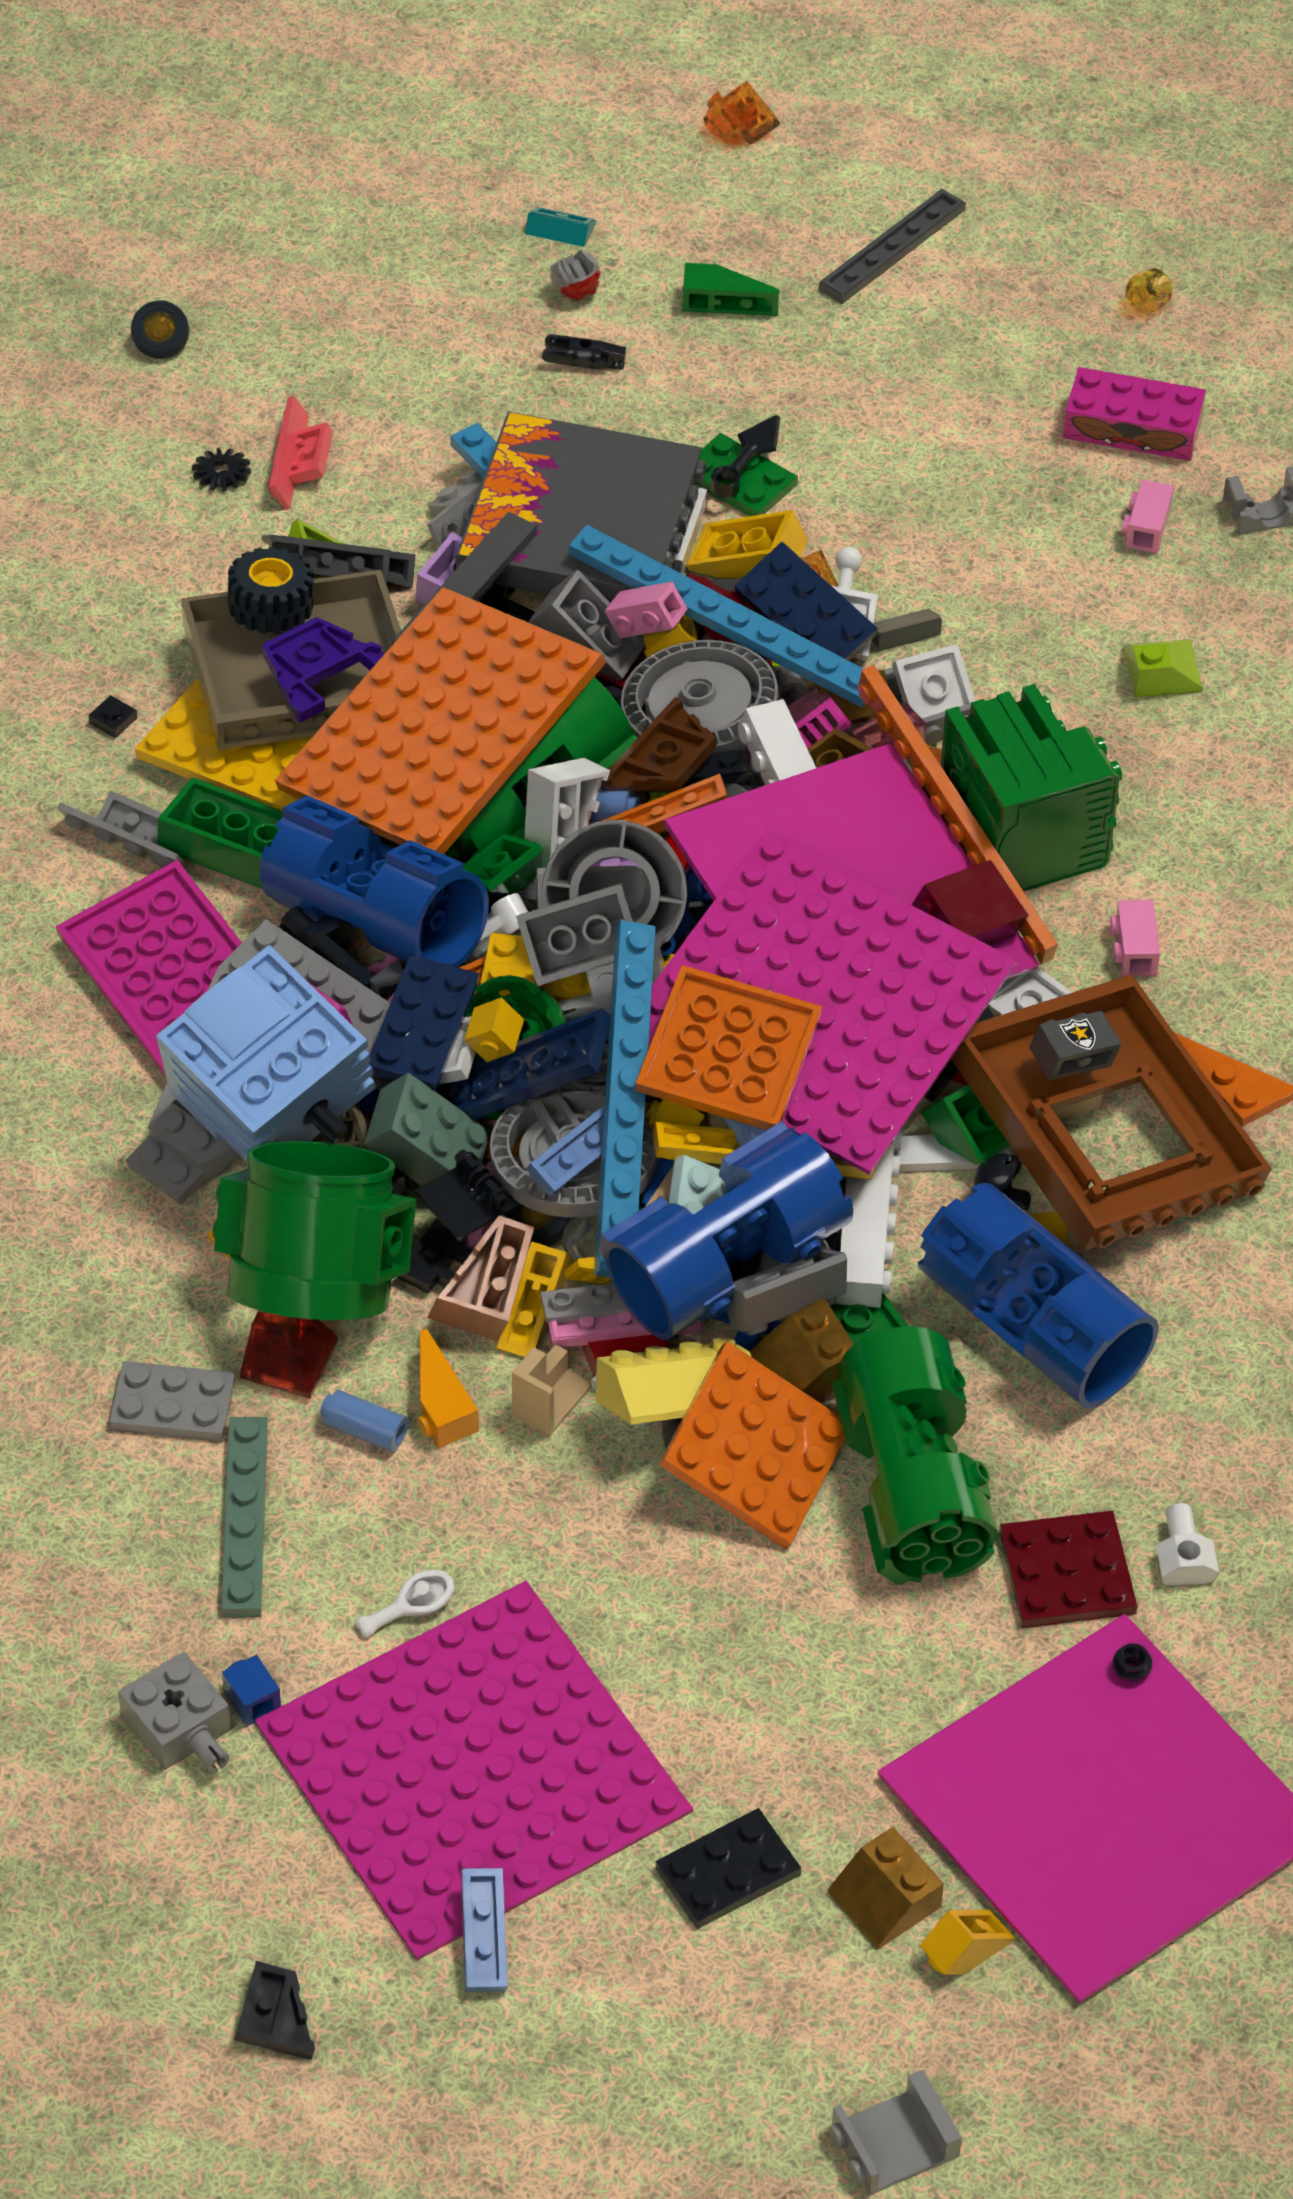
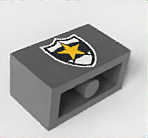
M1097 1011L1089 1014L1079 1013L1071 1018L1058 1021L1048 1020L1040 1024L1029 1048L1047 1079L1051 1081L1111 1067L1122 1043L1103 1012Z

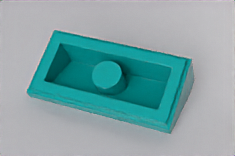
M536 207L528 212L525 234L584 247L592 233L596 220Z

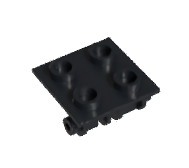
M461 1150L455 1155V1168L415 1190L418 1197L457 1241L494 1221L499 1215L502 1216L519 1206V1203L508 1193L473 1152H467L466 1150Z

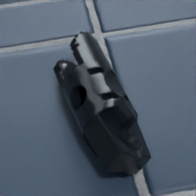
M548 334L545 337L546 349L543 350L542 360L546 362L598 370L599 368L624 369L626 347L603 342L602 340Z

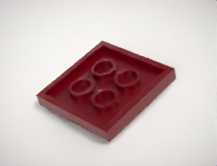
M1113 1510L1000 1524L999 1534L1022 1628L1116 1617L1123 1614H1137L1138 1605Z

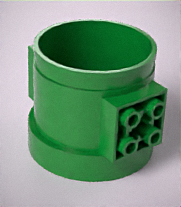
M280 1141L251 1147L247 1152L248 1168L220 1178V1183L216 1190L218 1212L217 1219L213 1225L214 1251L231 1255L227 1290L230 1298L255 1310L303 1319L350 1320L367 1318L385 1312L389 1307L392 1279L410 1271L416 1209L415 1198L392 1194L393 1186L391 1181L395 1170L394 1162L388 1157L370 1150L325 1142Z

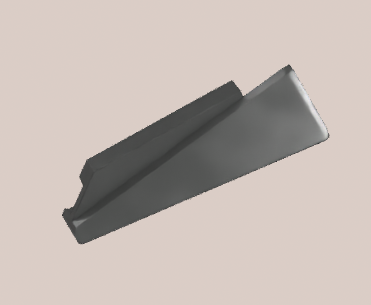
M272 534L262 535V541L270 545V547H276L279 550L284 548L290 550V553L300 554L302 560H307L310 563V568L313 569V573L316 576L332 577L381 570L386 584L390 582L406 588H413L416 554Z

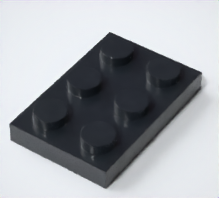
M759 1808L655 1861V1869L697 1929L801 1875V1866Z

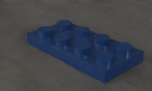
M783 541L734 585L735 592L760 615L848 661L878 634V628Z
M410 954L370 1053L371 1061L369 1065L372 1067L373 1075L395 1081L409 1072L436 1092L479 983V973Z

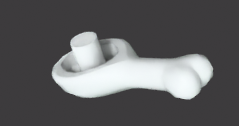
M433 1569L414 1574L403 1584L392 1604L372 1615L356 1619L355 1625L360 1630L362 1637L369 1638L379 1628L398 1618L434 1614L450 1601L455 1590L453 1578L444 1571Z

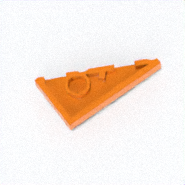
M1175 1033L1242 1127L1293 1101V1085Z

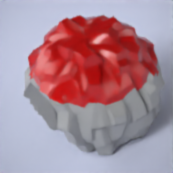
M579 250L574 256L570 255L551 265L550 278L552 284L562 294L577 301L585 296L596 294L601 274L599 262L585 250Z

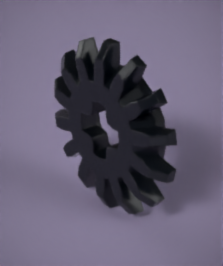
M219 447L216 449L217 455L207 450L204 452L206 457L198 456L196 458L198 463L192 465V471H197L193 474L194 480L202 478L199 485L203 487L208 483L210 484L209 490L212 491L216 487H222V491H227V486L230 485L236 489L239 487L237 481L246 482L248 478L244 474H251V468L247 467V465H250V461L242 459L244 457L242 452L232 455L234 452L232 448H229L225 454H222ZM223 464H227L228 471L221 470L216 472L215 465L221 467Z

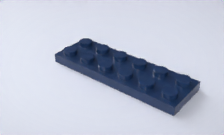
M601 1008L518 1041L515 1052L490 1062H486L481 1056L475 1058L468 1079L439 1084L436 1092L477 1121L484 1116L499 1110H505L512 1105L533 1099L540 1094L561 1088L581 1078L590 1077L598 1072L610 1025V1015Z

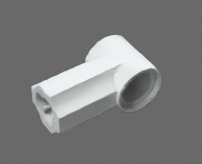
M519 894L508 895L491 906L492 912L488 914L482 937L472 952L476 958H482L487 954L491 933L522 936L516 915L526 913L528 910Z

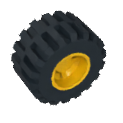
M268 547V549L256 548L253 552L247 551L241 554V558H236L233 561V566H230L228 570V607L231 617H235V622L239 625L245 624L246 629L250 631L255 629L258 630V633L266 634V632L280 634L281 631H289L294 626L305 623V619L310 618L313 610L314 573L313 569L310 568V563L307 560H302L300 554L290 553V550L284 548L281 550L276 549V547Z

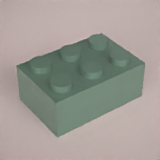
M408 1072L381 1088L364 1146L373 1152L391 1159L398 1170L423 1186L455 1168L456 1161L454 1158L461 1150L473 1152L482 1162L491 1131Z

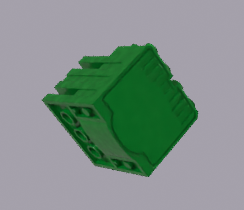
M1035 684L1022 687L1021 701L1018 702L1015 701L1010 691L998 694L996 698L986 701L981 699L971 702L970 716L964 717L958 706L945 710L941 767L947 776L951 775L956 790L1023 892L1103 868L1109 863L1110 853L1114 849L1112 837L1113 829L1116 828L1117 824L1115 813L1116 805L1119 804L1118 788L1119 781L1122 780V770L1116 760L1110 762L1107 758L1106 743L1101 736L1094 737L1091 730L1085 726L1066 731L1064 723L1061 720H1057L1053 714L1047 696H1042Z

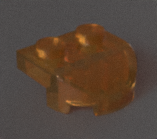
M745 81L725 97H722L717 91L707 102L709 109L706 116H703L704 123L709 132L721 142L733 146L751 145L780 125L777 117L748 81Z

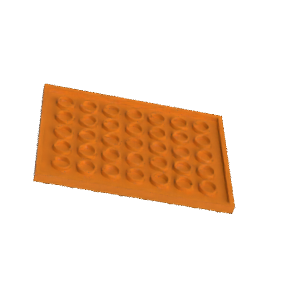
M442 587L275 779L278 790L298 799L308 795L359 817V824L372 829L375 834L402 845L411 840L444 855L605 665L604 656L600 652Z

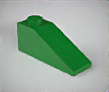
M685 263L683 312L778 316L779 289L718 264Z

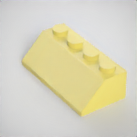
M727 1337L715 1338L713 1343L707 1344L682 1342L676 1348L650 1346L646 1348L645 1352L637 1353L626 1350L614 1351L612 1356L597 1358L595 1401L630 1425L683 1418L716 1354L726 1341L750 1357L751 1354L750 1351L738 1345L734 1339Z

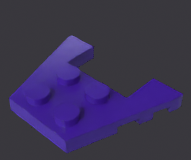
M318 617L262 644V656L299 723L325 711V700L310 687L358 662L370 671L385 654V652H382L381 645L372 641L364 644L353 639L352 632Z

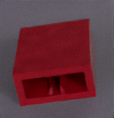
M991 860L924 884L912 903L914 907L987 945L1015 936L1029 916Z

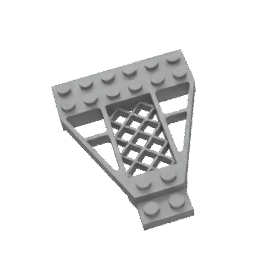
M267 919L217 968L208 990L270 945L306 981L346 1009L353 1027L367 1039L368 1048L366 1051L369 1054L372 1051L390 1003ZM374 1075L371 1076L375 1082L376 1089L379 1091L392 1082V1080ZM167 1082L148 1125L150 1136L126 1159V1163L131 1170L182 1205L205 1180L223 1172L240 1155L225 1140L218 1141L195 1117H192V1114L170 1093Z

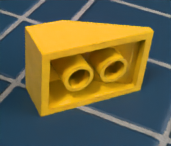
M793 510L710 522L705 524L686 567L689 571L722 579L742 578L782 541L801 558L808 539Z

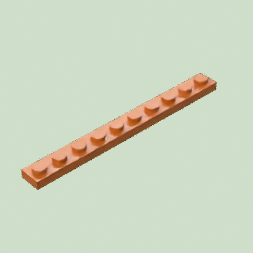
M873 664L863 669L858 685L861 699L865 704L870 703L876 712L878 725L884 732H889L894 740L895 749L903 760L906 759L912 767L913 776L921 787H925L930 795L931 803L940 815L943 814L949 824L948 828L958 843H962L972 864L975 866L991 860L1029 916L1019 932L1032 954L1036 956L1041 965L1052 960L1058 943L875 665Z

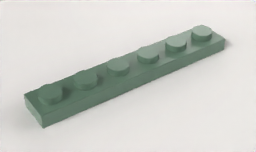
M229 1417L222 1617H261L268 1440L267 1417Z

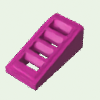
M831 697L795 723L807 749L812 744L801 732L805 727L817 741L823 738L812 724L815 719H818L828 733L834 729L823 716V713L827 710L839 723V726L836 727L837 729L844 732L852 726V723Z

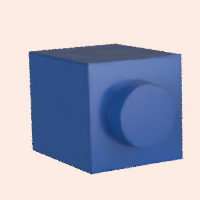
M257 1654L246 1660H238L231 1664L228 1669L222 1671L224 1693L246 1727L255 1723L257 1718L281 1707L280 1688Z

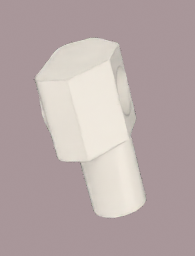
M1178 1503L1169 1506L1165 1514L1170 1537L1156 1544L1163 1583L1167 1586L1213 1582L1219 1574L1213 1540L1196 1533L1190 1505Z

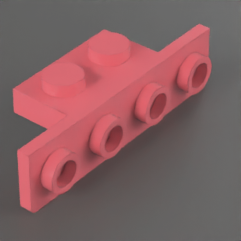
M295 396L287 398L286 408L283 412L282 427L278 435L276 455L273 458L271 478L268 482L270 494L278 500L283 509L290 508L295 485L324 477L333 433L327 422L307 428L309 415Z

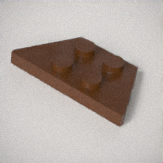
M674 697L611 766L607 781L602 780L601 782L602 789L606 791H677L717 748L716 738L707 728L701 726L700 720L694 714L689 715L683 708V702L679 698Z

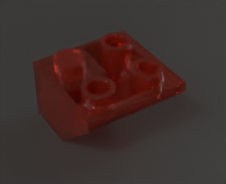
M258 1310L251 1325L240 1378L311 1399L338 1343V1336L320 1320L287 1317Z

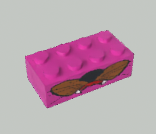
M1078 367L1065 412L1063 438L1191 461L1203 417L1206 389Z

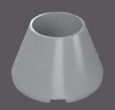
M625 820L595 822L569 835L552 854L544 872L542 882L543 907L578 897L581 878L593 863L607 857H623L640 866L645 879L644 896L639 906L631 913L632 921L655 926L654 947L658 945L661 947L667 943L682 920L687 900L685 873L679 858L670 845L651 829Z

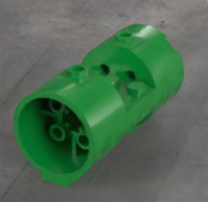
M595 677L444 853L446 856L459 862L467 863L503 833L524 839L526 810L521 803V799L527 797L528 769L580 758H586L604 768L610 769L637 739L619 704Z
M915 1326L890 1328L861 1339L843 1355L839 1364L840 1379L833 1382L832 1385L847 1446L868 1459L875 1456L879 1475L869 1489L870 1504L862 1508L877 1573L897 1585H902L907 1581L921 1582V1575L942 1572L943 1579L965 1575L977 1569L991 1558L995 1553L993 1545L996 1539H999L989 1501L991 1499L988 1486L990 1481L989 1473L980 1461L976 1462L963 1452L957 1453L958 1448L952 1438L962 1427L966 1419L965 1404H967L964 1392L965 1379L960 1370L955 1367L950 1344L940 1333L928 1328Z

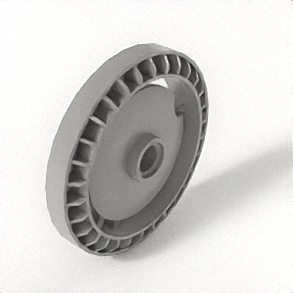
M719 640L690 641L665 648L642 661L632 671L624 684L621 694V708L632 727L634 735L638 738L674 697H677L683 702V708L689 715L694 714L700 720L701 726L707 728L715 736L717 748L712 753L726 750H744L747 748V744H743L739 738L738 725L741 722L745 708L779 700L778 684L775 673L770 665L760 655L746 647ZM749 682L755 686L759 693L754 704H751L752 693ZM647 696L649 711L651 714L648 717L644 714L642 710V706Z
M584 1083L566 1084L561 1088L540 1094L533 1099L512 1105L499 1117L492 1131L490 1141L492 1171L495 1178L518 1203L534 1211L552 1216L568 1218L598 1215L601 1157L551 1197L526 1168L532 1161L605 1105L606 1087ZM648 1117V1120L644 1118L640 1194L652 1181L659 1160L655 1155L652 1133L654 1127L651 1129L648 1125L650 1117ZM525 1132L519 1146L521 1168L514 1160L511 1151L517 1139Z

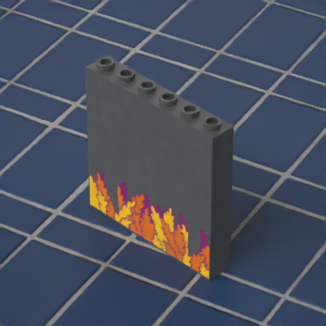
M508 411L456 554L457 568L509 511L537 525V533L492 584L548 595L552 588L578 569L611 603L620 591L634 588L568 554L569 545L587 524L674 570L675 558L672 557L674 553H680L683 540L681 530H687L690 521L691 510L688 508L689 505L696 504L698 496V486L696 484L697 481L702 482L705 475L706 462L701 461V447Z

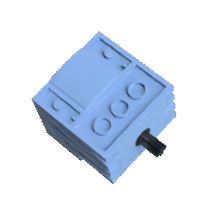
M270 945L265 947L242 967L237 968L197 999L180 1017L156 1035L170 1093L218 1141L225 1140L246 1162L248 1150L259 1144L280 1141H311L320 1133L332 1144L336 1141L339 1143L344 1139L343 1135L349 1129L338 1118L376 1088L375 1082L371 1078L373 1070L369 1065L371 1061L370 1054L366 1051L368 1048L367 1039Z

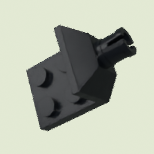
M299 906L291 908L282 917L279 927L284 932H287L290 936L370 989V979L373 976L346 953L353 929L351 923L329 915L313 921Z

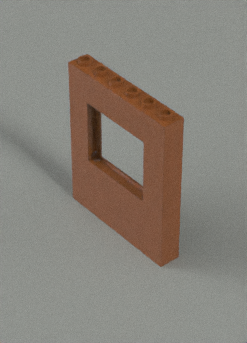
M1132 974L975 1023L951 1058L956 1068L1083 1251L1095 1247L1105 1248L1115 1240L1127 1236L1134 1238L1147 1229L1156 1226L1160 1228L1166 1227L1176 1219L1185 1216L1195 1217L1205 1209L1214 1206L1224 1207L1233 1200L1243 1196L1253 1197L1265 1187L1264 1183L1272 1169ZM1102 1011L1122 1043L1111 1067L1049 1081L1029 1048L1039 1025L1048 1020L1058 1021L1071 1018L1079 1013L1089 1014ZM1140 1082L1186 1146L1189 1153L1102 1181L1054 1110Z

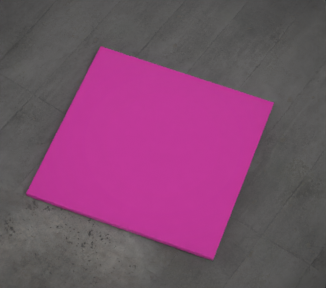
M892 743L665 819L663 822L713 902L766 830L912 905L924 884L974 866ZM1019 932L1015 936L989 945L1017 960L1016 966L1007 979L1036 969L1040 965Z
M766 830L652 984L648 1050L681 965L822 1006L820 1020L782 1121L788 1129L794 1128L797 1135L800 1136L806 1132L827 1153L871 1175L1017 964V960Z
M527 1581L498 1594L255 1720V1724L417 1961L463 1936L460 1878L462 1869L503 1868L504 1910L507 1913L693 1812V1808Z
M1126 1614L1121 1615L878 1770L877 1774L1079 2004L1293 1862V1793ZM1126 1644H1139L1150 1654L1152 1670L1144 1680L1138 1682L1125 1681L1114 1672L1113 1657ZM1128 1663V1664H1127V1665L1132 1666V1667L1138 1666V1665H1136V1664H1134V1663Z

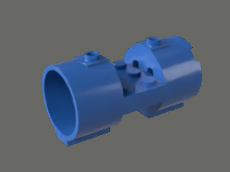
M308 795L283 807V817L276 824L279 831L274 837L271 846H264L260 861L261 885L268 897L288 909L299 906L314 921L328 915L347 921L353 927L363 929L368 942L374 948L406 963L410 954L459 967L472 954L486 926L489 900L483 881L477 875L464 870L462 862L411 840L396 848L389 847L382 843L380 837L372 829L359 824V817Z
M783 1121L722 1158L718 1176L725 1183L727 1193L711 1204L692 1214L679 1204H668L662 1196L601 1235L598 1251L605 1259L610 1278L624 1304L648 1332L659 1339L669 1340L698 1320L703 1322L710 1316L717 1318L723 1315L732 1306L731 1302L735 1290L730 1266L740 1259L742 1262L750 1260L759 1252L760 1248L771 1258L781 1263L792 1264L801 1258L808 1260L820 1251L823 1240L851 1223L853 1219L852 1199L849 1196H843L838 1182L843 1177L828 1153L809 1134L805 1132L799 1136L794 1128L788 1129Z
M990 1183L975 1185L971 1190L973 1194L961 1202L955 1198L947 1207L942 1205L920 1235L924 1238L920 1248L925 1251L924 1259L918 1262V1266L923 1273L1082 1407L1094 1408L1105 1403L1132 1380L1149 1357L1158 1336L1159 1325L1153 1316Z

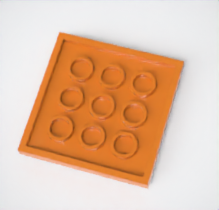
M681 965L636 1080L635 1091L768 1130L783 1119L820 1020L822 1006Z
M726 1341L716 1354L658 1465L781 1547L787 1548L792 1544L845 1440L840 1416Z

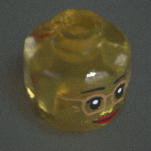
M1149 268L1133 275L1128 280L1125 288L1128 303L1135 311L1142 314L1152 313L1167 305L1172 298L1173 291L1171 280L1167 274L1157 268Z

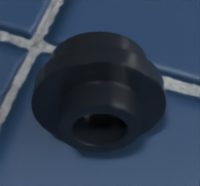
M1135 1643L1126 1644L1115 1653L1113 1669L1121 1679L1129 1682H1138L1149 1676L1152 1670V1658L1143 1646ZM1128 1663H1134V1664H1136V1665H1138V1666L1132 1667V1666H1129V1665H1127V1664H1128Z

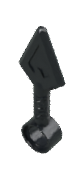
M773 415L737 435L743 450L730 466H719L712 471L710 488L713 494L723 498H730L738 494L741 481L740 473L757 454L776 451L780 425L779 415ZM729 479L733 481V483L721 484L718 482V480Z

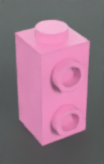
M1142 479L1139 491L1132 492L1129 503V511H1132V514H1125L1122 526V534H1127L1126 547L1158 554L1172 509L1173 485Z
M667 582L620 591L606 608L605 613L621 639L671 630L676 626L688 608L674 583Z
M1153 900L1118 901L1116 915H1110V935L1117 936V942L1113 943L1114 963H1120L1121 976L1130 974L1133 976H1157L1160 950Z

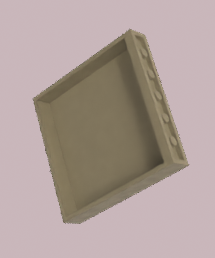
M381 570L314 579L313 610L310 618L305 619V622L318 617L352 632L353 639L364 644L371 641L382 646V652L385 653L393 645V639L401 631ZM228 592L181 598L183 627L219 751L313 737L369 673V670L358 662L310 687L325 700V711L299 723L262 656V644L287 631H281L280 634H273V632L263 634L258 633V630L255 629L252 631L246 629L245 624L239 625L235 622V617H231L229 613Z

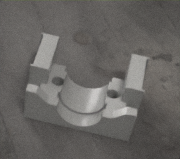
M1293 467L1286 468L1284 486L1280 488L1278 494L1271 500L1261 503L1254 502L1249 493L1245 494L1238 476L1225 478L1223 501L1230 500L1232 504V519H1238L1237 531L1239 534L1293 525Z

